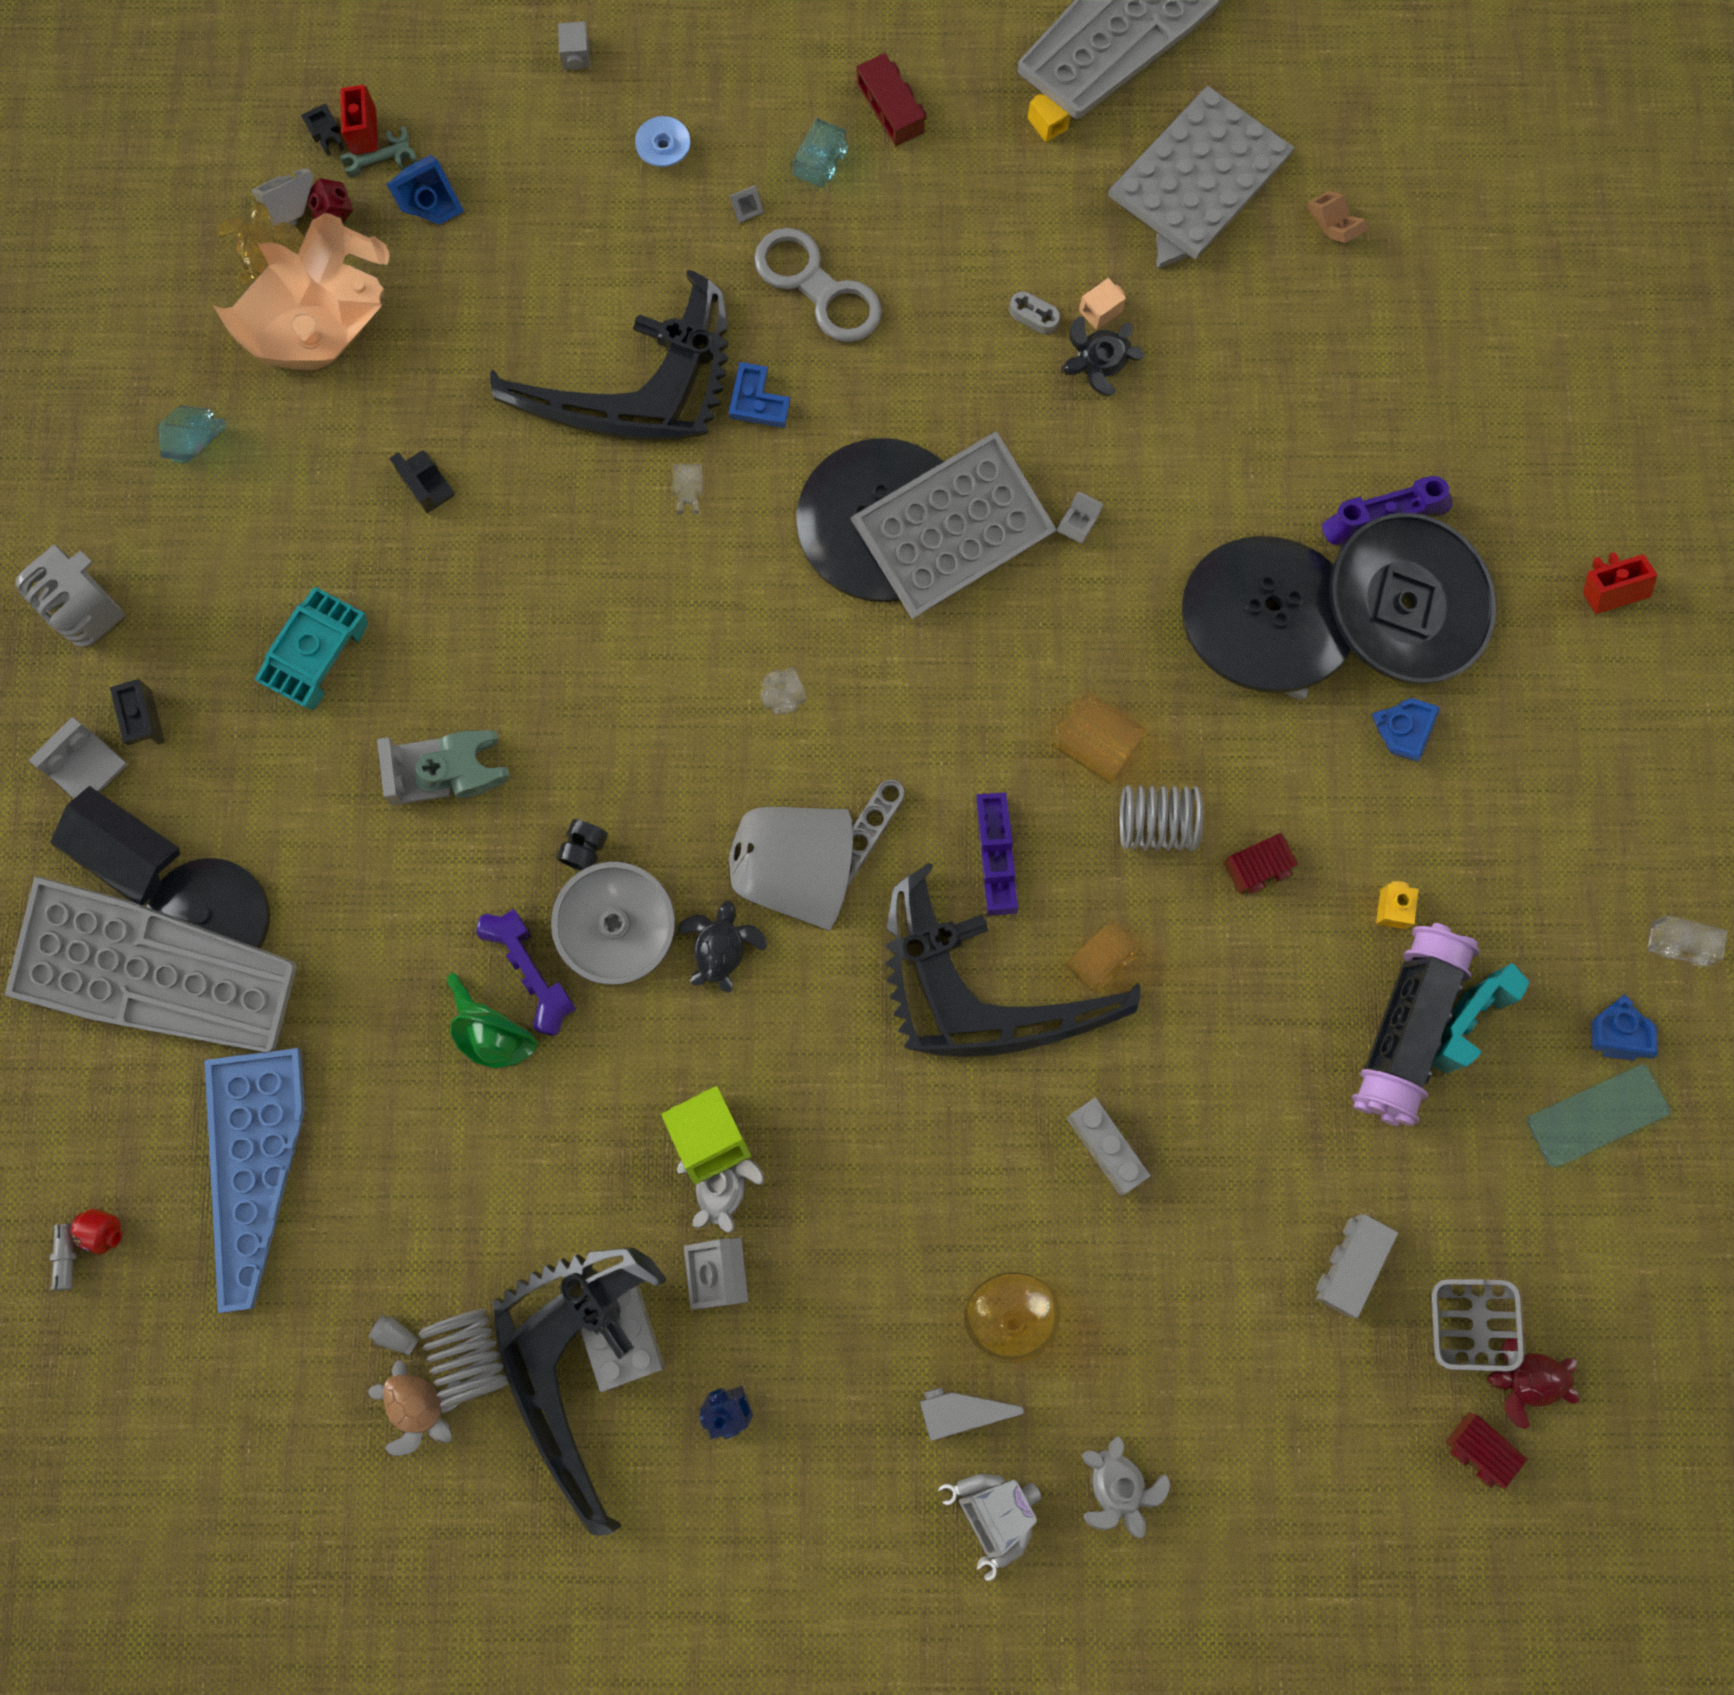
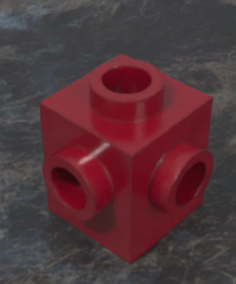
M319 178L310 189L307 200L314 219L328 213L341 218L342 223H344L354 211L343 182Z

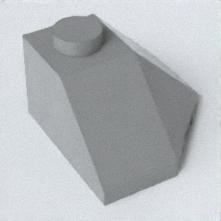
M303 168L294 172L296 175L294 178L291 175H282L251 190L272 224L277 228L281 226L283 229L290 228L298 223L297 218L303 216L314 177L311 170Z

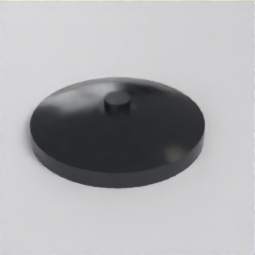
M203 858L178 866L161 880L162 889L148 901L147 907L259 949L262 947L269 929L270 907L263 887L247 870L224 859Z

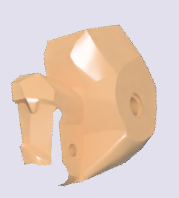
M325 213L312 220L298 255L283 245L257 243L269 266L233 307L222 308L213 305L225 327L235 340L262 363L292 370H317L332 364L356 339L382 306L380 298L384 288L379 284L378 279L354 267L344 265L343 262L347 254H352L377 264L387 265L390 255L386 244L375 236L368 238L344 227L341 218Z

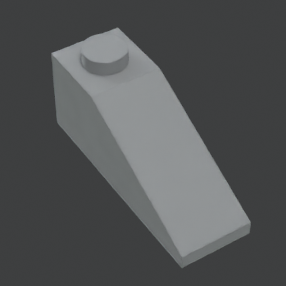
M942 1387L924 1392L925 1398L919 1400L931 1441L1024 1414L1023 1408L1020 1405L952 1391L944 1393Z

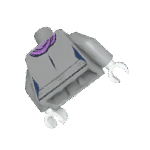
M977 1474L958 1481L956 1486L951 1483H945L938 1491L949 1488L953 1492V1498L942 1503L949 1505L959 1495L963 1497L958 1501L987 1556L979 1559L977 1569H980L985 1564L990 1565L993 1569L984 1575V1579L992 1580L996 1575L998 1567L1004 1568L1024 1554L1032 1535L1031 1528L1037 1522L1031 1506L1041 1500V1493L1033 1483H1029L1021 1489L1015 1479L1006 1481L1001 1475Z

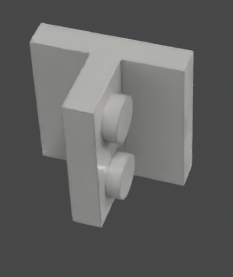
M741 1238L718 1239L684 1246L691 1310L748 1302Z

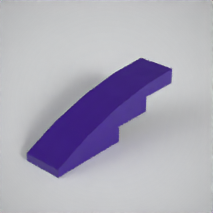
M1006 792L976 794L987 916L1017 914L1018 904L1012 854L1013 843Z

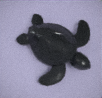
M1084 317L1076 318L1070 328V340L1077 349L1078 354L1077 357L1074 356L1065 362L1062 372L1065 375L1072 376L1083 371L1085 374H1088L1089 384L1096 392L1104 396H1112L1116 390L1105 377L1118 373L1125 366L1128 359L1139 361L1144 357L1142 350L1138 347H1132L1131 342L1127 339L1132 334L1131 323L1123 324L1118 333L1100 330L1087 337Z
M730 900L725 901L719 907L717 921L712 922L706 916L697 914L683 920L678 927L680 934L700 932L694 948L699 970L691 977L693 986L703 985L707 980L711 983L718 982L719 988L727 993L731 992L733 986L729 975L742 961L744 955L743 942H749L762 951L766 949V938L758 928L749 924L739 927L733 925L736 918V909Z

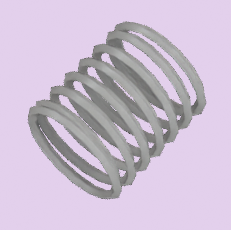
M1130 784L1124 787L1120 804V839L1125 850H1128L1130 847L1135 850L1139 845L1145 851L1150 846L1156 851L1162 846L1167 851L1173 846L1179 852L1184 847L1190 852L1192 850L1195 852L1198 849L1203 830V802L1201 791L1198 787L1194 786L1190 791L1185 786L1181 792V801L1179 789L1175 785L1171 788L1169 798L1171 837L1169 843L1166 841L1168 790L1164 785L1160 788L1158 796L1159 839L1157 844L1154 836L1157 816V793L1155 787L1151 785L1147 794L1148 837L1146 844L1143 837L1145 789L1140 785L1136 792L1137 834L1135 842H1133L1134 791ZM1196 795L1197 813L1193 837V805ZM1179 816H1180L1181 833H1182V839H1181L1180 845H1179L1178 840H1177V832H1178V826H1179Z
M483 1308L440 1321L420 1330L418 1334L420 1338L424 1339L448 1330L473 1324L451 1335L427 1343L422 1348L427 1351L476 1336L430 1355L426 1359L428 1362H433L476 1349L431 1368L430 1373L436 1374L479 1361L434 1381L433 1385L440 1386L479 1374L439 1391L437 1397L443 1398L469 1390L442 1401L440 1406L443 1408L495 1391L506 1386L508 1383L506 1380L507 1376L503 1374L492 1376L502 1370L503 1364H489L498 1359L500 1353L497 1351L487 1352L495 1346L496 1341L486 1339L491 1335L492 1329L488 1327L481 1328L489 1321V1318L485 1316L487 1311Z

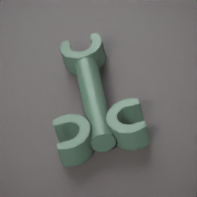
M404 126L400 127L402 136L399 138L392 137L391 132L387 131L386 136L391 146L357 157L351 153H345L340 156L344 165L353 164L350 167L344 168L347 176L350 178L356 177L362 167L395 157L400 170L404 169L402 161L405 158L412 159L413 164L418 162L415 152L409 148L410 138Z

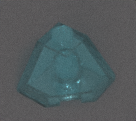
M180 405L158 424L161 458L172 459L176 463L189 462L226 428V422L221 418L214 419L213 412L209 409Z

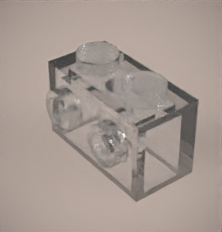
M1667 915L1652 922L1648 951L1659 953L1664 958L1682 959L1690 961L1691 964L1696 966L1710 967L1711 964L1719 962L1724 958L1728 930Z

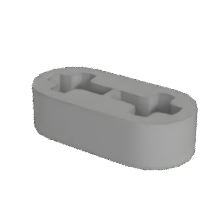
M1018 292L1011 298L1009 312L1015 320L1042 334H1051L1057 329L1060 314L1054 306L1027 292ZM1022 303L1027 304V308L1017 309L1018 305H1022ZM1051 317V321L1042 322V318Z

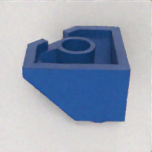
M432 155L406 167L387 184L402 212L438 224L464 212L438 160Z

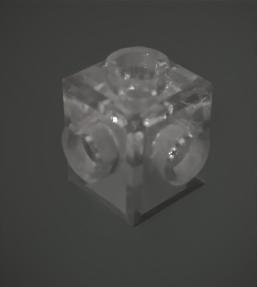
M794 667L782 672L781 670H775L767 674L765 679L761 681L763 691L759 692V696L766 709L771 707L774 716L779 713L782 715L789 714L798 708L797 705L807 701L806 691Z

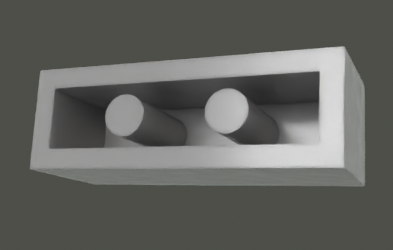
M1096 1097L1066 1118L1120 1196L1126 1194L1150 1177L1148 1171Z
M1365 1214L1356 1215L1355 1218L1351 1217L1343 1230V1234L1346 1237L1342 1245H1337L1331 1254L1329 1262L1332 1263L1328 1274L1324 1273L1316 1286V1291L1319 1292L1316 1300L1349 1318L1359 1317L1398 1235L1397 1231Z

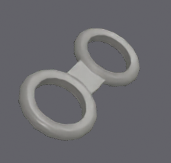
M783 228L774 230L763 237L756 248L754 261L757 272L765 282L775 288L787 290L798 288L799 291L816 304L815 316L817 324L826 335L837 341H859L873 333L880 322L882 309L878 296L870 287L858 281L844 280L836 282L819 267L821 256L818 245L810 235L801 230ZM779 242H796L808 252V265L797 275H778L766 263V256L771 247ZM845 293L857 294L864 298L870 308L868 319L857 328H839L830 321L826 312L827 306L833 298Z

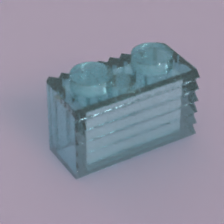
M816 118L792 162L793 176L821 188L824 187L827 180L831 181L836 172L838 158L843 159L848 149L845 129Z

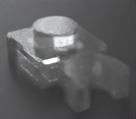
M673 464L674 496H680L677 501V514H683V507L686 504H692L693 513L699 514V503L695 496L703 495L702 464Z

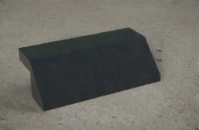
M88 786L66 805L50 841L52 846L131 902L142 906L162 889L163 886L158 874L181 854L179 847L91 786Z

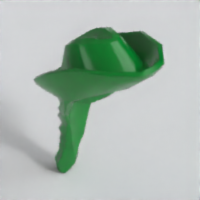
M454 972L448 975V986L454 993V1000L457 1003L456 1007L459 1013L451 1020L450 1035L460 1052L472 1062L493 1069L518 1065L533 1055L537 1049L538 1041L528 1030L488 1006L474 1003L467 989L462 985L459 976Z

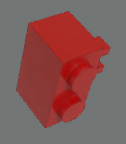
M1612 552L1608 558L1610 565L1603 563L1600 557L1594 558L1592 564L1594 570L1587 573L1583 595L1595 614L1652 597L1658 575L1644 554L1619 561L1616 552Z

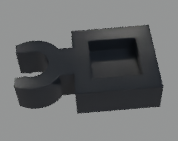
M326 103L301 114L315 143L320 141L326 155H331L328 148L331 143L338 144L341 150L344 149L341 137L337 134L340 132V129Z

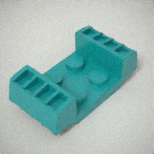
M314 586L306 599L296 607L266 653L265 661L254 680L299 705L314 710L325 695L319 686L348 640L351 638L359 642L368 626L365 613Z
M1510 963L1508 966L1506 965L1499 971L1492 972L1484 981L1467 989L1452 1009V1018L1444 1028L1441 1037L1442 1046L1440 1051L1434 1056L1433 1067L1448 1074L1459 1068L1467 1067L1481 1054L1482 1051L1466 1040L1462 1034L1466 1036L1473 1030L1478 1022L1474 1018L1480 1010L1486 1011L1491 1004L1500 1010L1521 1000L1528 988L1529 980L1513 963Z

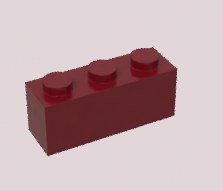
M883 53L856 66V83L895 147L923 134L925 120L927 119L926 112L923 106L917 104L913 98V91L907 82L904 83L901 79L897 64L894 61L891 62L887 54Z

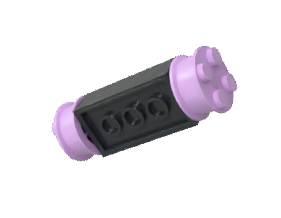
M1433 923L1432 927L1417 926L1413 928L1412 935L1415 939L1411 950L1405 951L1403 955L1407 962L1402 964L1365 1069L1360 1073L1364 1079L1359 1093L1353 1094L1351 1098L1355 1102L1353 1108L1367 1114L1376 1113L1381 1116V1121L1398 1127L1400 1123L1407 1126L1419 1124L1420 1118L1416 1116L1421 1101L1428 1099L1429 1096L1421 1087H1424L1431 1077V1065L1434 1056L1441 1049V1037L1444 1028L1452 1018L1451 1008L1455 998L1462 990L1463 984L1461 981L1470 979L1469 965L1472 957L1478 956L1480 952L1477 947L1478 942L1475 939L1451 933L1449 927L1439 923Z

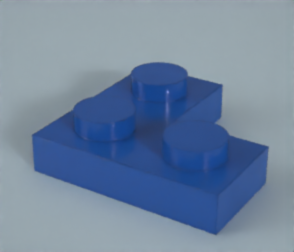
M743 362L739 363L729 409V419L785 428L790 407V397L764 393L768 367Z

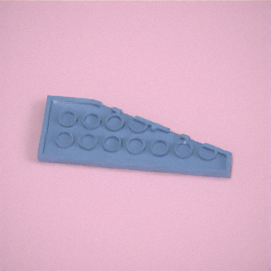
M299 1048L204 1060L218 1313L254 1309L305 1113L301 1049Z

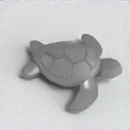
M745 1159L697 1184L696 1196L701 1211L694 1216L693 1226L695 1228L705 1227L710 1221L713 1224H719L722 1230L731 1233L734 1229V1221L731 1215L736 1211L743 1198L745 1177L758 1185H762L764 1183V1173L754 1161ZM680 1161L677 1166V1172L679 1174H686L687 1171L682 1161Z
M1115 1437L1108 1445L1109 1451H1102L1099 1454L1095 1451L1083 1453L1084 1462L1093 1468V1490L1099 1504L1104 1509L1102 1512H1086L1084 1518L1089 1526L1100 1530H1110L1116 1526L1120 1518H1124V1524L1129 1533L1136 1538H1143L1146 1531V1523L1143 1515L1139 1512V1508L1159 1506L1169 1492L1170 1482L1166 1475H1162L1150 1488L1145 1489L1144 1479L1139 1469L1122 1456L1124 1449L1122 1439Z

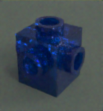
M742 1386L725 1391V1388H719L710 1392L699 1412L701 1425L705 1430H708L711 1440L721 1436L723 1439H729L738 1435L741 1430L747 1429L754 1415Z

